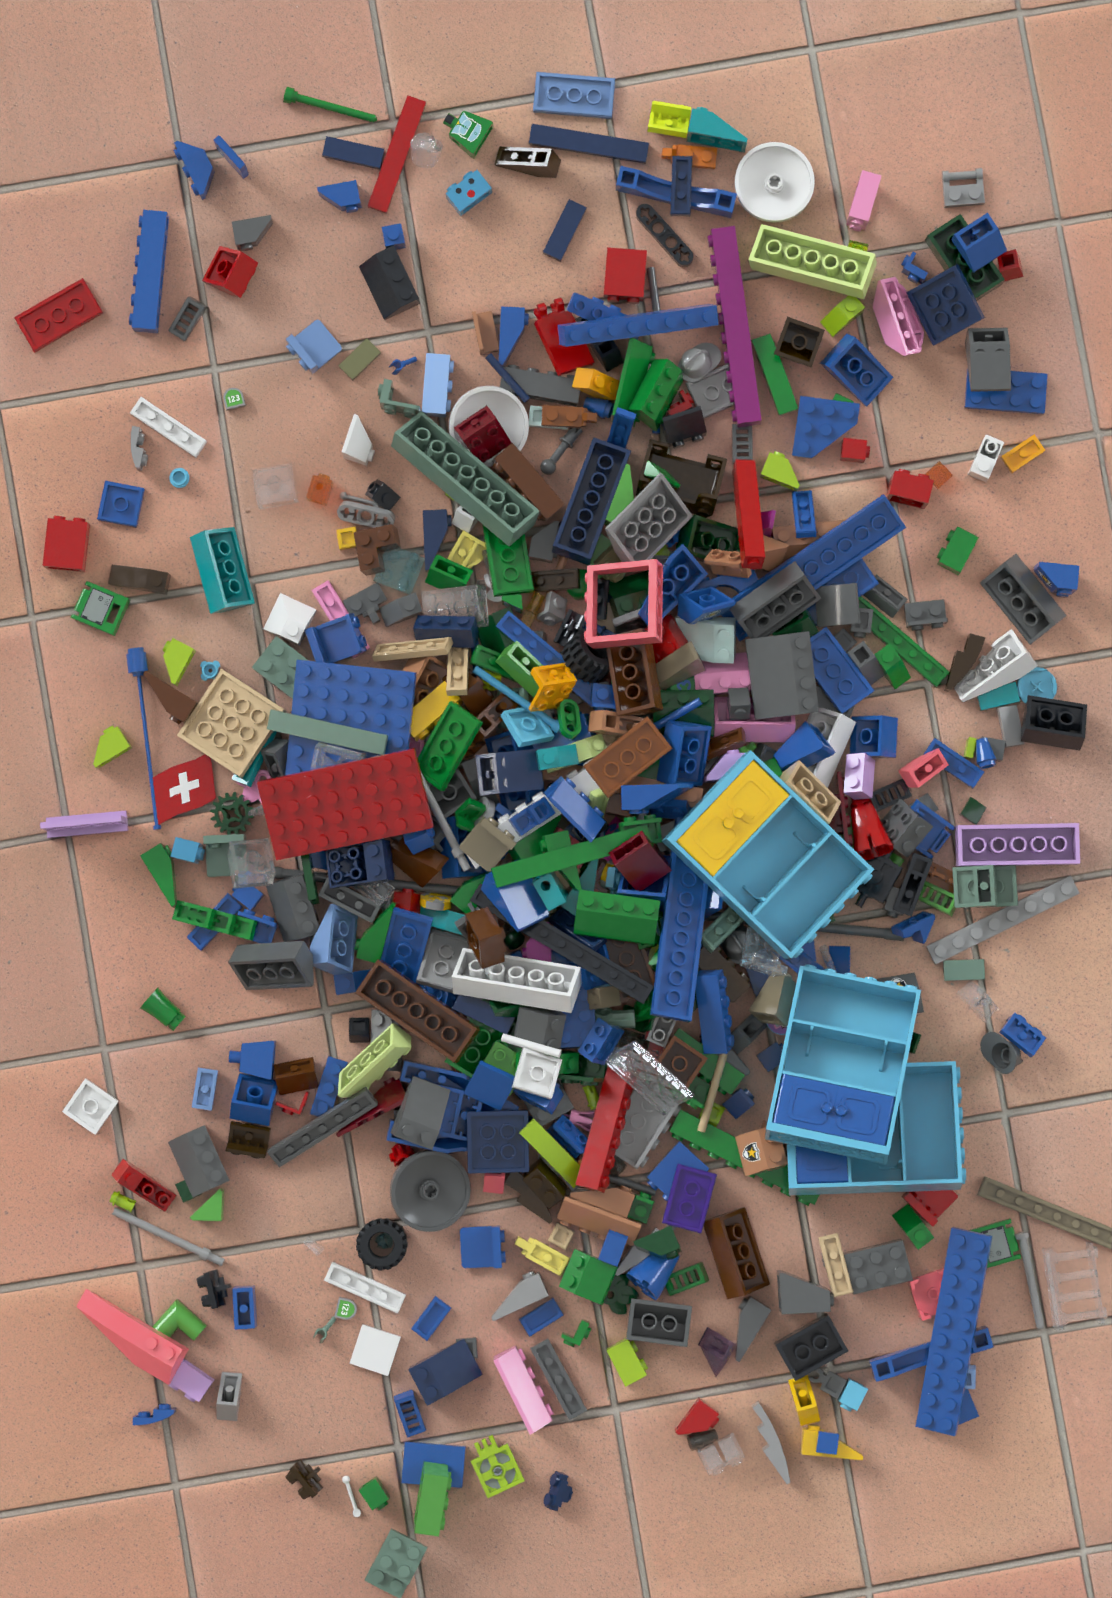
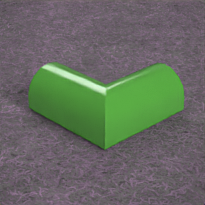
M176 1299L152 1327L168 1337H171L179 1328L194 1341L207 1325L182 1302Z

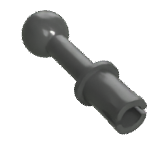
M570 428L563 437H560L562 443L550 459L543 460L540 465V469L544 474L551 475L555 472L557 461L568 447L573 448V443L583 432L580 428Z

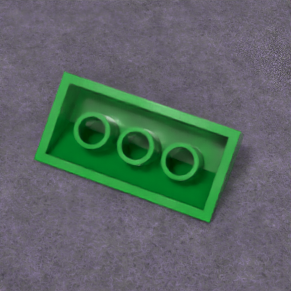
M634 338L629 339L611 422H613L617 407L624 410L628 409L648 372L649 364H652L655 359L656 353H652L653 347ZM637 417L635 418L633 427H635L636 422L640 423V420Z
M579 889L573 934L654 945L660 901Z

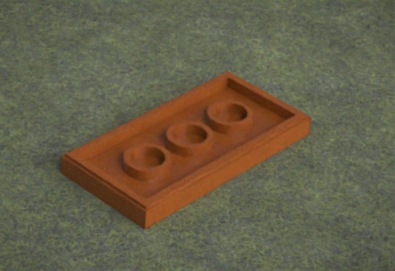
M647 716L583 767L605 796L609 798L620 790L622 785L629 783L669 752L672 747Z

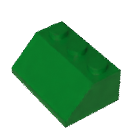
M654 359L627 410L635 413L636 417L653 431H657L662 418L665 417L683 383L682 370L669 359Z

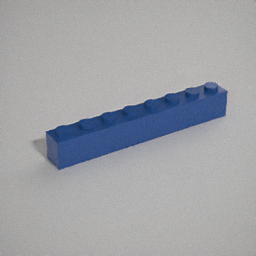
M704 304L560 324L557 326L559 344L568 347L717 326L719 324L717 305Z

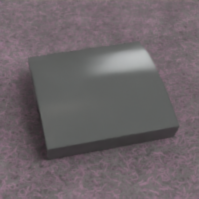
M857 583L821 586L816 589L821 597L816 602L818 627L860 623Z

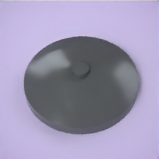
M433 1150L417 1152L406 1158L393 1174L390 1184L392 1207L405 1224L416 1230L434 1232L445 1229L454 1224L467 1208L471 1191L469 1177L460 1162L447 1153Z

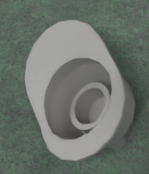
M701 343L687 350L682 355L678 367L682 370L683 379L687 382H696L704 378L720 363L721 351L712 343Z

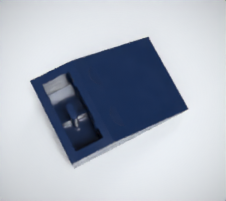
M540 749L476 755L480 796L544 789L543 771H539L536 750Z
M378 839L325 850L330 888L395 881L390 840Z

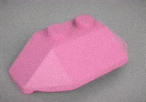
M896 277L882 279L877 283L873 310L885 344L903 356L920 353L924 330L906 293L908 291L898 283Z

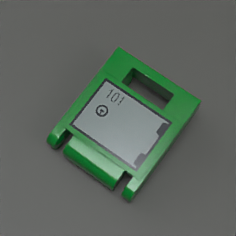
M86 581L85 585L91 588L90 590L83 588L74 608V611L79 612V616L72 614L71 618L115 636L131 600ZM114 604L120 606L114 623L111 624L107 620Z
M1010 1218L969 1230L993 1236L987 1268L1022 1258L1021 1254L1013 1255V1252L1019 1251L1013 1226L1007 1228L1005 1226L1012 1223Z

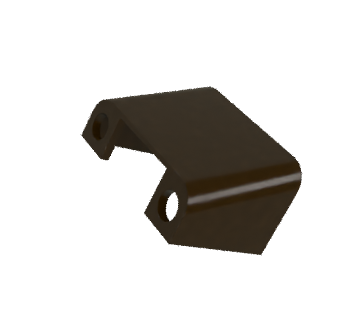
M650 439L638 482L636 497L652 481V479L644 474L647 461H651L668 471L680 484V488H672L690 513L704 518L712 516L727 459L708 454L705 464L667 454L669 444ZM654 447H660L662 450L655 449ZM712 461L719 462L720 464H714Z

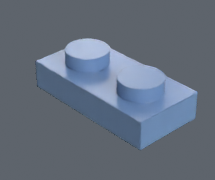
M198 1067L192 1108L213 1110L219 1070Z

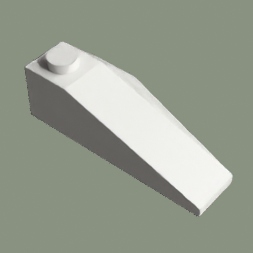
M1012 629L998 638L991 645V651L986 656H981L979 659L980 663L976 668L969 670L964 678L954 687L963 702L1020 679L1038 666Z

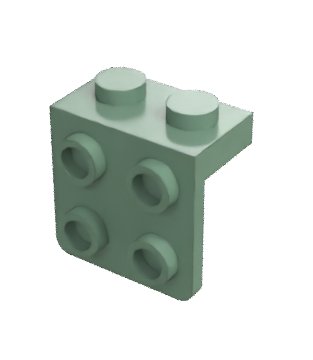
M384 379L383 384H379L378 396L381 409L385 410L384 413L396 415V412L403 413L404 417L411 419L420 413V406L392 401L394 391L392 380Z

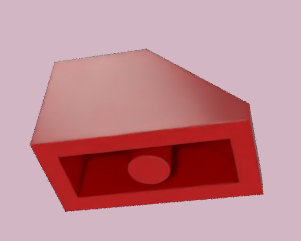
M698 1397L676 1427L675 1433L682 1435L707 1431L709 1427L713 1429L719 1421L717 1417L719 1412Z

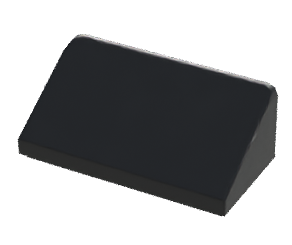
M598 579L597 620L607 619L610 580Z

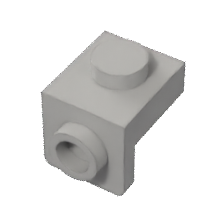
M552 591L547 593L544 611L537 615V619L549 626H554L563 621L567 599Z

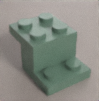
M1016 865L952 867L955 908L1018 906Z
M391 1528L364 1581L397 1598H401L428 1547Z

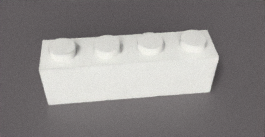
M819 708V712L810 713L807 722L819 729L836 753L808 767V769L828 788L856 722L841 713Z

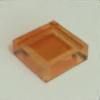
M940 461L925 474L934 480L933 485L937 490L953 476Z

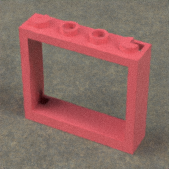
M657 559L587 566V573H585L587 592H585L584 596L587 604V611L584 613L586 631H584L585 642L593 649L662 643L663 565ZM649 570L648 632L597 636L598 575Z

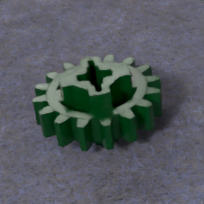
M227 792L225 793V798L218 796L219 803L213 802L216 808L210 810V812L215 813L211 820L217 821L214 827H221V833L227 830L228 835L232 834L233 831L235 834H239L240 829L244 832L247 831L245 825H252L249 818H254V815L250 814L254 807H248L251 801H243L244 795H240L238 798L237 792H233L232 796ZM235 800L232 805H224L228 801ZM242 805L245 809V817L241 812ZM225 809L231 811L235 809L234 813L237 814V816L240 818H230V814H228V812L225 811ZM220 811L223 813V821L220 820ZM234 822L241 823L236 827H230Z

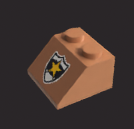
M766 1127L735 1137L745 1176L783 1168L788 1165L783 1144L765 1139Z

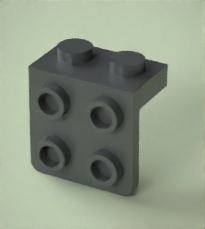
M899 799L881 820L894 849L907 858L933 828L928 821L916 814L902 799Z

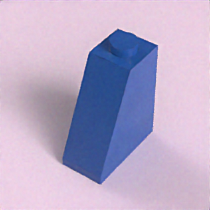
M805 721L773 756L778 761L780 769L785 771L798 760L808 768L834 755L836 752L819 729Z

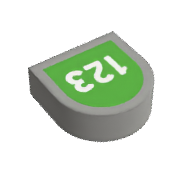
M229 388L225 391L223 399L227 411L246 406L244 396L239 389Z
M339 1297L334 1317L345 1320L353 1318L357 1312L356 1303L351 1299Z

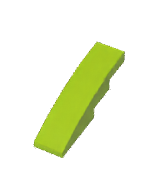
M532 1119L519 1134L575 1188L577 1186L575 1184L580 1165L535 1119Z

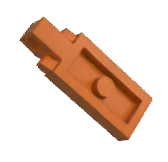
M678 144L673 145V148H662L661 158L671 159L672 163V156H692V167L715 169L717 148Z

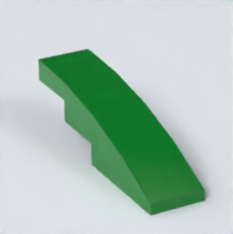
M771 334L751 340L778 415L798 409L779 356L774 355L776 346Z
M177 900L172 920L253 941L258 923L255 920Z

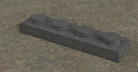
M547 1338L531 1347L533 1355L568 1419L571 1420L586 1412L587 1408L549 1339Z

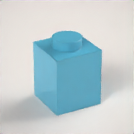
M848 1377V1381L838 1401L841 1402L840 1406L850 1412L852 1409L858 1411L868 1388Z

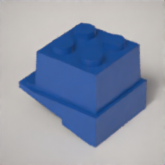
M663 855L669 864L670 856ZM668 873L642 891H636L621 874L617 895L659 900V911L663 912L664 903L667 898Z

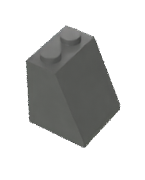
M777 1270L778 1301L781 1314L831 1312V1307L834 1306V1296L826 1287L783 1270Z

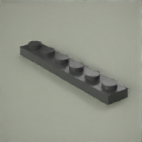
M365 1087L270 1147L267 1153L280 1168L376 1107L378 1101Z

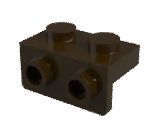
M231 1121L225 1151L231 1152L234 1155H248L256 1159L265 1158L269 1147L271 1128Z

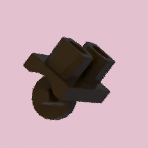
M301 1459L289 1469V1473L285 1476L291 1484H294L296 1481L300 1482L302 1487L298 1490V1494L302 1499L310 1496L313 1498L323 1488L319 1483L321 1478L317 1475L321 1470L319 1466L313 1470L309 1464L305 1465Z

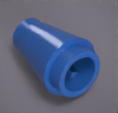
M586 397L583 408H587L592 413H597V416L603 419H609L613 413L614 403L606 399Z
M988 738L976 740L977 765H979L980 769H987L996 765L995 761L997 759L988 742Z

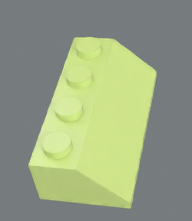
M392 1023L339 1073L338 1096L349 1098L365 1087L369 1089L375 1080H380L389 1067H394L402 1055L405 1056L409 1053L412 1047L411 1036L395 1023Z

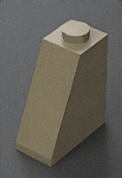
M692 641L656 663L661 690L706 671Z
M772 971L748 1011L762 1023L787 1027L796 987L792 976L785 971Z

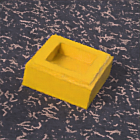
M356 526L336 530L339 550L356 548L354 532H357Z

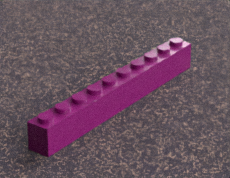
M735 226L713 228L707 239L708 247H712L713 255H710L711 267H715L716 274H713V284L718 286V293L715 294L716 305H720L721 313H718L719 325H723L724 332H721V342L726 345V352H723L724 363L729 365V371H726L727 383H731L732 388L729 391L730 403L734 402V410H731L732 422H736L737 427L761 425L762 419Z

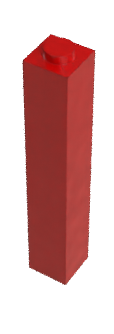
M735 459L732 477L742 568L762 569L765 560V547L755 460Z

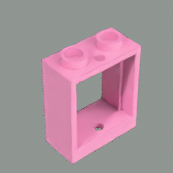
M862 170L846 223L847 226H850L851 230L865 231L881 175Z

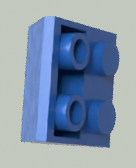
M988 213L955 233L951 239L973 273L1007 251L1001 233Z

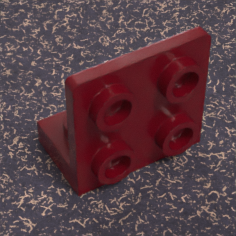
M487 405L454 427L469 451L483 463L512 443Z

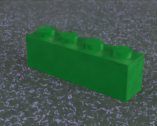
M678 1028L674 1036L708 1058L699 1071L701 1073L699 1077L709 1084L712 1081L719 1056L716 1054H704L703 1045ZM726 1062L718 1091L723 1095H726V1093L731 1095L745 1075Z

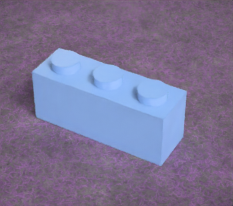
M426 353L422 412L427 416L446 418L447 412L451 411V400H448V392L452 393L453 381L449 380V375L454 372V361H451L450 355Z

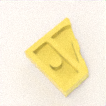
M463 530L446 559L470 569L487 558L485 543Z

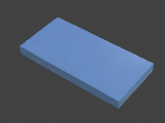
M536 72L533 112L612 119L615 78Z

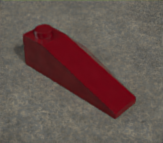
M392 1077L384 1081L385 1086L381 1087L373 1095L378 1101V1105L341 1128L336 1133L337 1137L400 1106L406 1094V1089L400 1079L395 1080Z

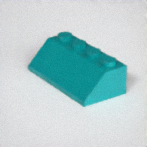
M235 527L204 530L191 536L190 541L210 614L227 612L255 604Z

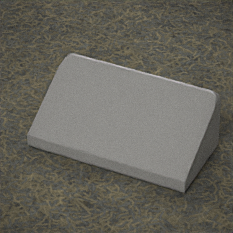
M1017 705L997 708L1002 738L1006 741L1005 748L1025 744L1021 742V724Z

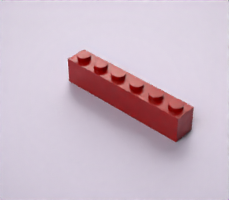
M607 1067L575 1184L581 1188L604 1193L605 1189L609 1186L610 1170L615 1164L614 1155L616 1149L620 1146L619 1137L621 1130L625 1127L626 1111L631 1105L630 1096L636 1087V1076L630 1072Z

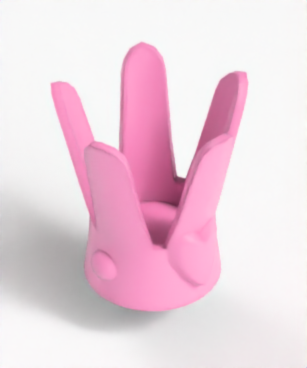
M572 1109L570 1115L565 1114L564 1116L570 1117L569 1120L574 1125L590 1132L592 1119L589 1118L594 1117L595 1111H577Z

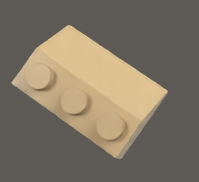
M798 760L782 773L780 779L827 824H830L841 801Z

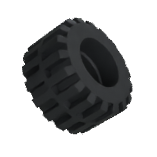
M585 628L579 630L564 645L562 658L565 661L566 667L571 669L570 672L586 683L593 684L602 680L610 672L607 649L591 648L584 640Z
M378 1218L370 1221L360 1230L356 1240V1251H358L359 1258L362 1259L365 1265H368L371 1269H378V1271L389 1270L398 1265L405 1256L408 1247L407 1235L404 1233V1229L397 1222L387 1218ZM385 1232L392 1237L394 1248L390 1254L378 1256L372 1252L370 1240L376 1233Z

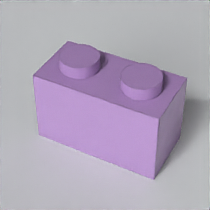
M866 753L846 755L844 793L854 800L871 799L873 796L875 760Z
M183 1359L169 1386L176 1391L180 1389L185 1392L184 1396L190 1401L195 1402L196 1400L199 1402L215 1379L186 1359Z

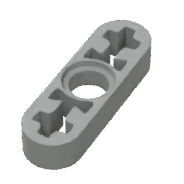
M343 501L337 510V515L341 520L376 528L389 524L394 525L395 515L390 510L352 501ZM345 508H349V514H345ZM359 510L357 516L355 517V511ZM367 511L371 514L372 518L366 520L362 518L361 513ZM376 514H378L377 521H374ZM384 517H388V523H384Z

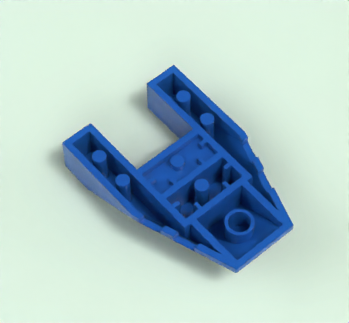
M406 1059L403 1060L400 1081L410 1083L412 1076H416L451 1090L441 1128L432 1149L433 1151L442 1153L467 1151V1112L512 1111L519 1109V1106L507 1099L502 1109L497 1110L465 1095V1088L471 1078L464 1073ZM390 1118L386 1135L387 1141L428 1149L391 1134L395 1119Z

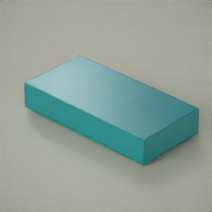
M1016 682L1005 684L977 696L980 711L1020 702Z

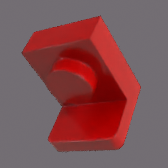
M683 389L679 391L678 395L683 403L676 402L671 405L667 413L668 416L692 409V403L694 402L688 392L685 394Z

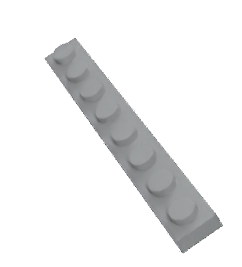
M1070 875L1019 900L1018 906H1007L926 946L934 964H938L1080 893Z

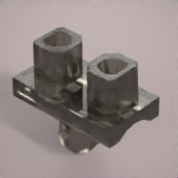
M623 1029L624 1033L615 1046L619 1049L640 1054L641 1051L646 1052L648 1050L650 1041L644 1039L645 1034Z

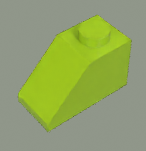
M848 295L820 323L833 338L862 314L865 307L857 297Z
M769 452L760 478L797 491L799 483L789 460L780 452Z
M172 638L171 642L167 641L163 648V652H165L163 657L171 683L178 686L196 650Z
M110 726L103 731L104 735L100 736L93 763L95 768H101L132 749L120 727L114 728V726Z

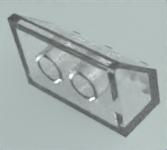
M469 585L421 591L424 615L475 616L478 628L489 626L486 586Z

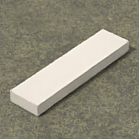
M140 397L130 412L131 415L195 458H197L207 443L205 439L142 397Z
M335 1262L331 1263L324 1281L397 1314L406 1297V1294Z

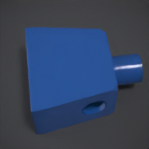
M276 1041L242 1043L241 1051L229 1052V1063H240L239 1072L265 1079H273Z

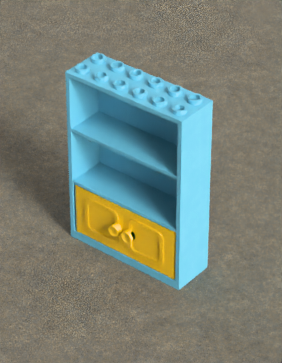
M751 750L744 753L662 840L672 852L784 959L797 958L804 950L802 946L807 942L811 943L816 938L817 934L815 932L821 927L825 928L830 923L831 919L829 917L834 913L838 914L844 908L845 904L843 902L848 898L852 899L858 893L857 887L861 884H866L873 875L871 873L874 870Z

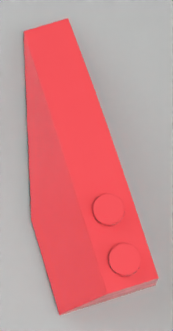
M86 1289L76 1307L134 1365L170 1385L189 1348Z

